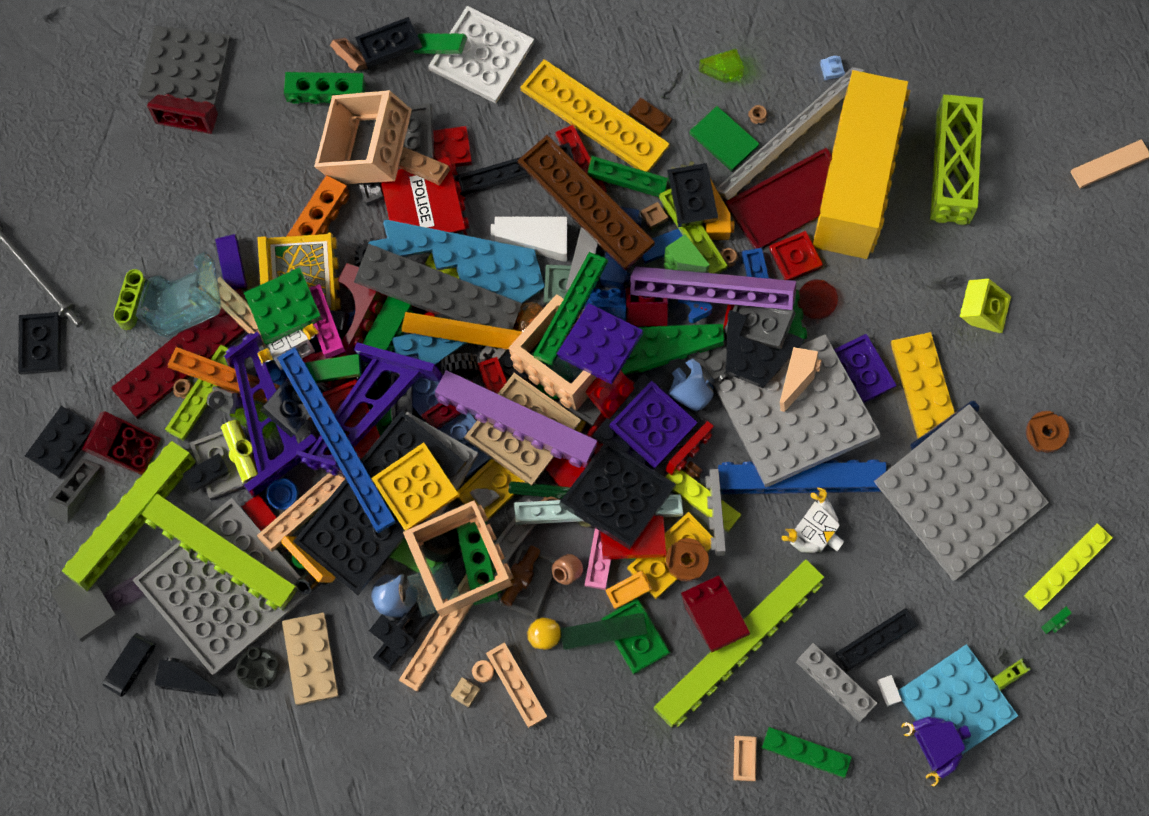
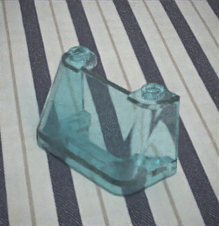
M203 252L195 257L194 266L198 269L197 271L172 283L162 276H154L145 280L136 317L156 334L170 337L219 314L221 299L215 262L208 253Z

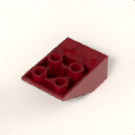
M103 411L99 414L82 450L99 459L143 475L161 438Z

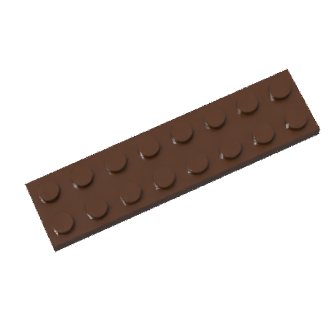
M548 135L518 159V163L625 271L655 245V242Z

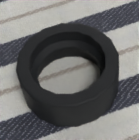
M456 528L443 533L451 542V546L448 549H437L430 545L428 541L423 542L424 544L421 545L425 557L434 562L450 560L455 555L460 543Z

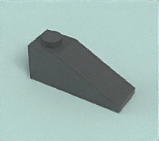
M82 458L50 497L49 516L69 523L80 509L101 466Z

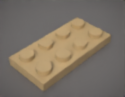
M325 613L282 621L295 704L302 705L339 697Z

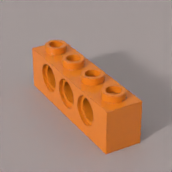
M326 175L286 237L305 236L304 234L307 231H312L311 235L326 234L331 221L337 218L342 204H346L349 199L347 186ZM333 199L331 203H325L326 200ZM317 215H323L319 220L314 219Z

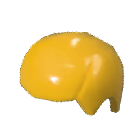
M539 618L531 623L528 628V641L535 649H551L559 643L561 628L553 619Z

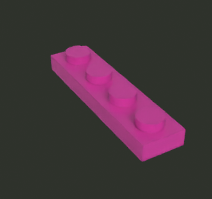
M318 284L309 288L323 319L314 323V326L319 332L316 335L325 358L327 359L345 352L321 285Z

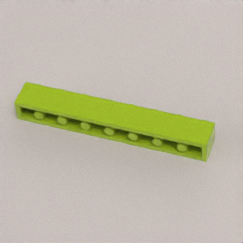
M173 441L165 446L156 460L150 463L145 473L135 481L134 486L128 493L122 496L117 506L108 513L101 525L95 528L90 538L80 546L79 551L72 559L67 561L62 572L84 590L88 591L143 526L146 518L142 513L155 495L158 494L165 499L184 477L182 473L190 470L196 461L192 455Z
M156 494L142 513L146 518L145 523L153 529L159 527L163 530L162 535L171 541L174 538L180 541L179 546L187 552H190L192 549L198 553L196 557L205 564L208 561L215 565L213 569L223 576L225 573L232 576L231 581L242 587L244 584L250 588L248 592L259 599L262 596L267 600L265 604L272 609L277 610V608L284 610L297 592L296 586L160 495Z

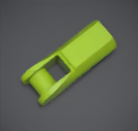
M1023 658L992 678L1000 691L1031 670L1030 667L1027 668L1025 666ZM1016 666L1020 674L1016 675L1012 668Z

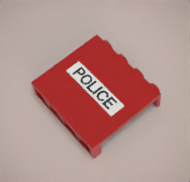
M449 157L436 160L448 165L450 171L440 185L403 169L397 170L395 181L381 182L389 220L451 233L463 231L464 235L468 236L466 229H469L470 226L468 218L463 217L462 212L466 210L463 199L459 200L458 195L462 191L459 181L455 182L454 177L458 175L455 163L451 164Z

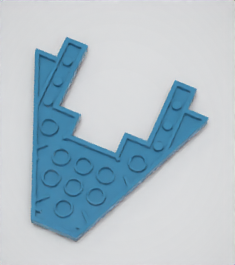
M384 220L383 222L387 238L368 243L402 257L432 252L436 270L456 267L459 279L522 304L545 287L535 250L391 220ZM408 334L393 338L397 354L408 357L417 355L419 360L435 365L441 359H445L446 356L451 355L467 343L419 334Z

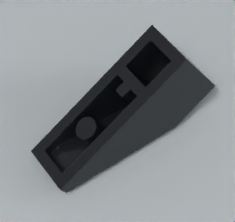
M167 657V660L159 661L155 686L159 689L222 698L223 693L180 663V659Z

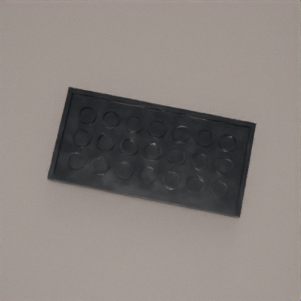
M403 411L397 415L361 459L370 477L373 478L410 451L425 443L451 482L467 464ZM345 478L293 542L351 591L359 595L405 539L403 532L405 530L387 504L396 523L377 533Z

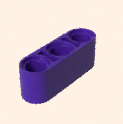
M236 234L215 238L223 280L233 290L247 288Z

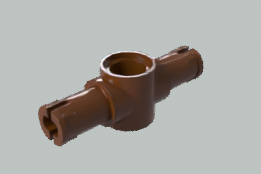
M530 545L522 561H519L518 564L514 563L511 573L514 578L510 580L512 586L506 588L500 600L503 604L511 607L518 593L523 588L527 589L534 576V563L541 552L537 547Z

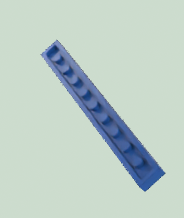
M294 347L277 357L376 532L380 533L396 523L395 518L371 480L369 473L298 350Z

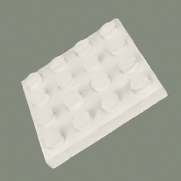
M467 6L449 33L465 34L468 37L462 54H436L428 68L430 71L496 104L533 46L534 39Z

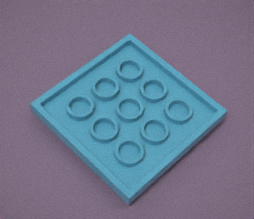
M967 644L898 690L902 702L915 720L930 716L943 718L946 722L952 721L956 729L966 725L970 730L971 737L962 741L965 746L962 754L1018 717L1015 710Z

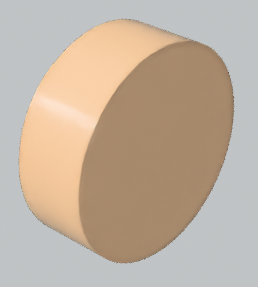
M482 660L475 663L472 674L476 681L486 683L493 678L494 669L491 663Z

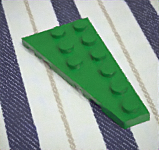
M723 324L638 327L643 330V335L621 371L625 376L634 372L641 373L668 364L669 361L677 358L681 360L687 358V355L696 352L702 353L724 346Z

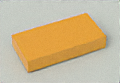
M640 571L605 591L614 609H617L653 590L644 571Z

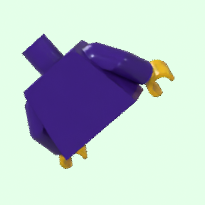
M930 716L916 720L913 724L903 723L901 727H910V732L904 735H915L932 769V772L926 776V779L929 776H934L936 782L931 786H936L941 778L943 779L954 772L962 760V751L965 750L962 741L971 737L969 728L963 725L956 729L952 721L946 722L943 718Z

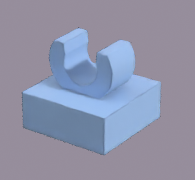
M830 56L820 61L825 80L839 78L845 74L840 56Z

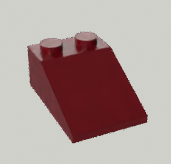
M719 575L681 593L684 607L711 653L750 635L731 594Z

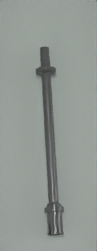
M0 223V241L60 308L59 316L62 318L67 316L77 328L80 327L83 322L73 312L75 305L64 302L2 232L3 226Z

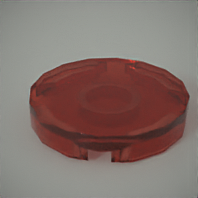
M814 279L808 281L799 290L800 301H798V306L802 308L804 315L812 319L828 317L834 312L838 304L836 289L825 280Z

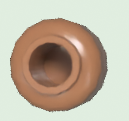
M573 554L563 555L552 565L554 579L563 585L573 583L583 573L581 561Z

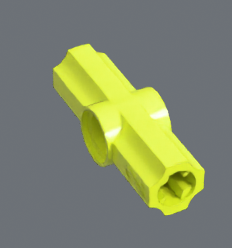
M231 420L223 424L221 429L230 450L229 458L235 463L242 483H247L258 475L257 466L252 455V444L246 440L239 420Z

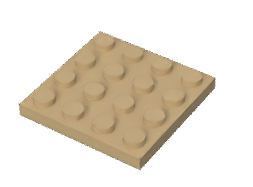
M513 373L498 393V395L573 430L581 422V419L515 373ZM477 420L465 435V440L532 486L554 458L550 454L551 451L544 448L542 450L537 449L531 445V442L525 439L520 441L506 430L501 432L495 429L493 424L489 422L482 423Z

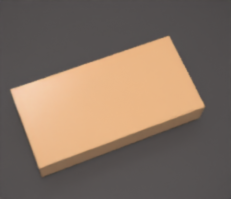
M734 737L733 781H756L757 737Z

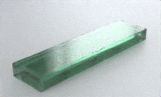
M644 613L560 629L563 650L648 634Z

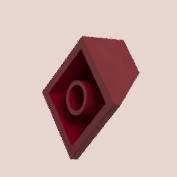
M626 287V322L636 327L667 326V298L630 295L631 287Z

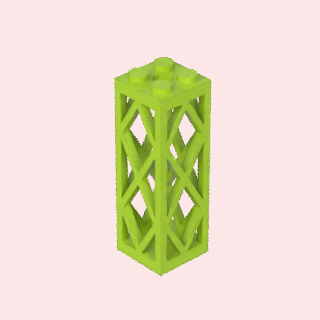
M945 94L942 96L936 112L930 220H936L938 223L956 222L959 225L970 224L978 208L983 98ZM961 122L970 123V135L967 134ZM955 125L965 140L961 147L951 131ZM946 136H948L956 150L953 157H951L945 147ZM945 158H946V160H947L948 163H947V165L944 167V161H945ZM961 160L968 171L967 183L957 167ZM952 172H954L963 188L959 194H957L948 178ZM943 183H945L953 198L943 195Z

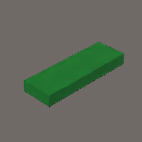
M418 34L417 36L422 48L413 52L415 54H462L468 37L465 34Z
M359 354L305 363L316 383L362 375L361 356Z

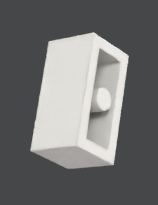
M892 675L877 681L887 707L902 701Z

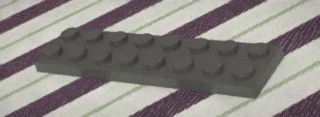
M368 244L354 279V283L447 319L510 330L513 329L522 304L371 244Z

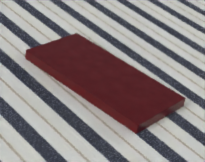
M827 148L818 151L725 202L726 207L754 249L764 248L819 218L829 166L832 160V155Z

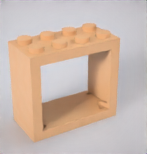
M390 90L332 96L314 167L324 175L343 184L395 181L412 109ZM376 119L367 160L350 161L359 121Z
M556 294L509 347L510 358L513 361V367L519 373H526L534 384H541L545 387L544 390L550 396L554 397L555 395L561 399L560 402L566 408L571 407L577 411L588 398L585 391L596 379V376L583 370L575 381L570 384L529 354L543 338L563 301V298Z
M475 500L403 532L434 606L441 617L512 586L510 580L514 577L507 563H502L501 560L505 559L498 543L494 545L493 541L497 540L490 524H485L488 518L482 505L477 506ZM468 522H475L498 576H495L496 580L448 601L447 598L443 599L421 545L424 544L423 542Z

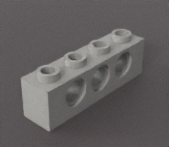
M814 643L796 661L805 672L859 723L876 706L877 702Z

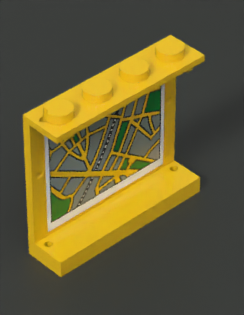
M331 232L321 235L257 237L260 285L300 267L308 287L311 288L320 284L329 309L333 311L341 310V299L337 298V290H340V283L338 282L339 277L336 278L335 270L339 269L338 257H334V249H337V239L333 237Z

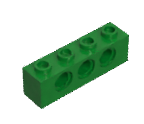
M285 72L284 95L286 101L292 104H299L300 102H309L311 104L331 103L332 96L365 93L363 73ZM306 87L309 88V89L306 90V91H302L303 88H306ZM323 88H329L326 91H321ZM343 88H348L346 91H340Z
M468 522L457 527L471 591L483 586L478 583L480 576L488 575L489 583L495 580L494 573H497L476 523ZM478 534L480 535V541L475 544L470 543V537ZM477 555H484L485 560L483 563H474V558ZM502 590L474 602V605L499 600L498 594L502 593Z

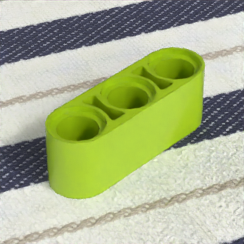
M137 269L127 272L114 311L115 321L124 330H130L135 327L148 285L142 272ZM135 279H140L138 283L132 284ZM135 297L132 302H127L129 298ZM129 315L127 320L121 321L124 316Z

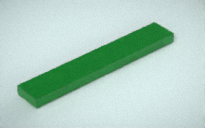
M591 252L588 253L533 354L535 359L553 366L557 359V352L573 329L601 277L608 259Z

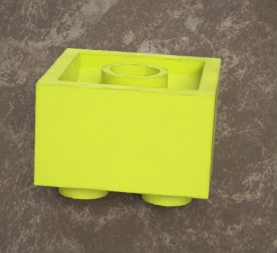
M990 279L969 280L960 318L971 326L1003 333L1011 296Z

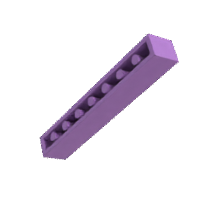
M635 267L631 275L630 295L792 310L796 298V281Z
M447 370L435 390V397L441 404L455 406L457 411L465 415L470 413L479 422H489L494 425L495 429L501 432L506 430L520 441L525 439L531 442V445L537 449L542 450L544 448L551 451L550 454L556 458H566L575 467L580 468L583 466L586 468L596 448L597 440Z

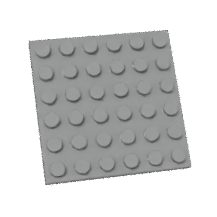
M826 335L801 345V349L818 351V359L822 360L820 372H816L814 380L785 412L780 409V399L790 359L764 389L731 375L728 379L723 380L721 384L718 381L714 383V388L765 488L880 438V433Z
M970 404L874 480V483L953 581L958 579L1049 503Z
M232 498L202 522L203 525L296 586L295 584L300 576L277 549L271 552L258 539L257 535L261 531ZM180 541L133 579L134 583L213 676L218 674L309 596V594L302 595L297 590L284 610L280 608L274 610L265 604L267 601L262 596L259 599L248 592L250 588L244 584L242 587L231 581L232 576L227 573L223 576L213 569L215 566L213 563L208 561L205 564L196 557L198 553L192 549L190 552L184 550L179 546Z

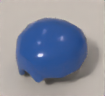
M283 478L274 480L270 484L266 496L269 504L274 508L286 510L298 500L299 492L293 481Z

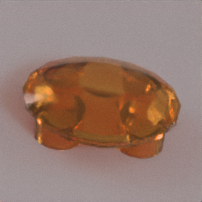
M534 302L521 304L512 330L523 332L543 308Z

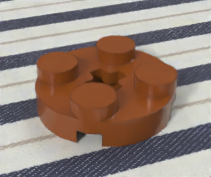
M1041 411L1032 417L1026 426V437L1035 451L1051 453L1059 450L1065 444L1069 436V427L1063 417L1053 414L1054 412ZM1044 427L1052 430L1053 433L1049 437L1043 434Z
M691 538L678 540V542L671 545L666 555V566L669 573L676 579L686 582L700 579L705 573L709 562L708 553L699 541ZM690 555L693 563L685 565L681 558Z

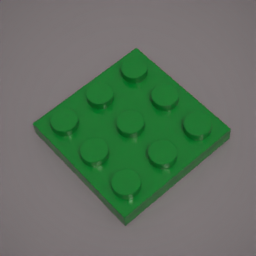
M300 267L244 292L266 345L301 330L310 324L323 320Z

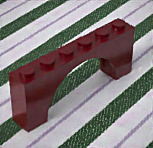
M346 263L338 282L352 292L355 300V316L349 331L341 340L345 352L327 359L357 354L354 350L356 343H363L388 295L354 283L359 267ZM323 352L309 354L302 359L307 363L325 360L326 358ZM345 379L317 384L333 389L343 385Z

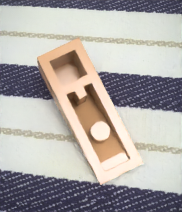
M793 347L780 399L781 411L785 412L814 380L816 372H820L822 360L818 359V351Z

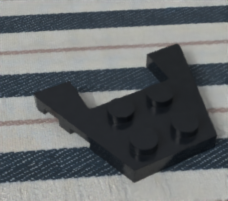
M729 310L725 373L764 389L791 358L793 347L800 348L805 339L788 333L780 351L740 336L747 316Z

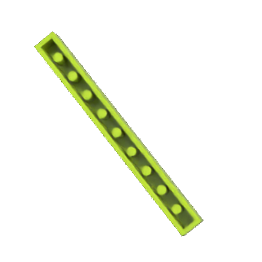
M805 559L744 619L750 635L713 653L710 652L654 706L655 712L671 728L675 725L679 727L687 719L685 715L690 710L694 712L702 705L701 699L706 694L710 697L718 689L716 685L721 680L725 682L733 674L731 670L736 665L741 667L748 660L746 655L751 650L756 652L764 644L762 640L766 636L770 638L778 630L776 626L781 621L786 623L793 616L791 611L796 606L800 609L808 601L806 597L811 592L815 594L823 586L821 582L824 576Z

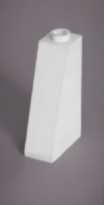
M495 217V224H491V236H495V242L534 249L537 255L567 262V217Z

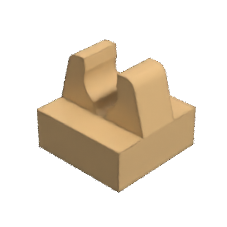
M461 678L450 696L470 708L481 689L466 679Z

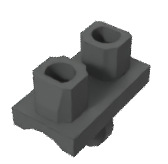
M213 386V391L207 397V404L213 409H219L229 414H235V409H243L241 395H237V393L222 387Z

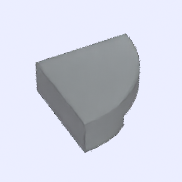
M479 488L470 492L475 501L482 505L483 509L500 498L495 491Z

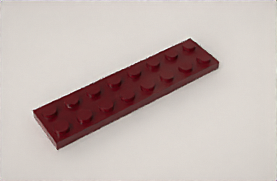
M242 289L234 290L247 302ZM215 303L113 385L111 389L138 419L174 390V383L177 380L190 377V375L168 368V363L176 347L211 360L220 345L227 347L246 331L218 303Z

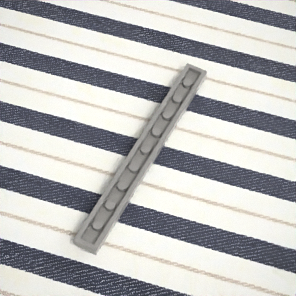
M852 67L720 184L716 188L720 196L728 200L736 196L742 187L748 185L751 179L764 171L770 162L776 160L779 154L792 146L798 137L804 135L807 129L820 121L825 113L832 110L835 104L845 98L852 70L865 72V70Z

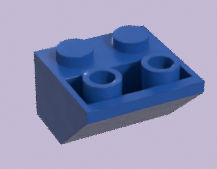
M594 288L585 308L589 303L626 321L625 290L618 288L600 290Z

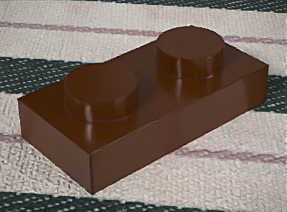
M642 98L629 111L631 117L659 136L672 123V118Z

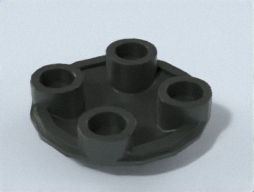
M261 647L249 648L241 655L236 665V675L239 681L245 687L253 690H261L270 686L276 680L279 673V663L276 656L271 651Z

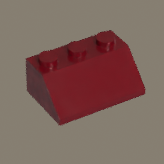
M157 94L147 105L156 124L207 134L213 133L218 116L215 105L210 102H196L190 98L180 99L170 94Z

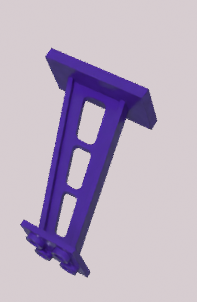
M258 331L254 334L249 333L246 335L241 344L230 347L226 351V355H224L228 366L235 367L258 475L244 485L252 498L260 494L274 480L281 478L301 462V458L296 455L297 450L309 453L317 441L311 434L298 444L295 435L291 438L277 425L284 444V451L273 460L268 458L262 430L272 420L267 418L263 422L259 421L253 396L259 389H263L268 401L276 389L265 362L262 364L257 354L260 352L259 347L263 345ZM248 357L252 358L260 379L259 384L254 388H250L244 364Z
M356 343L355 352L361 356L364 362L370 364L335 413L343 430L350 432L347 437L354 448L420 377L440 383L443 374L435 364L362 343ZM391 371L400 374L399 378L380 399L372 400L366 397L383 372ZM365 402L373 405V408L356 427L350 428L345 426L359 404ZM322 436L318 438L309 453L298 450L296 452V455L301 458V462L307 464V467L319 470V468H322L334 476H338L339 473L343 474L333 455H324L328 446Z

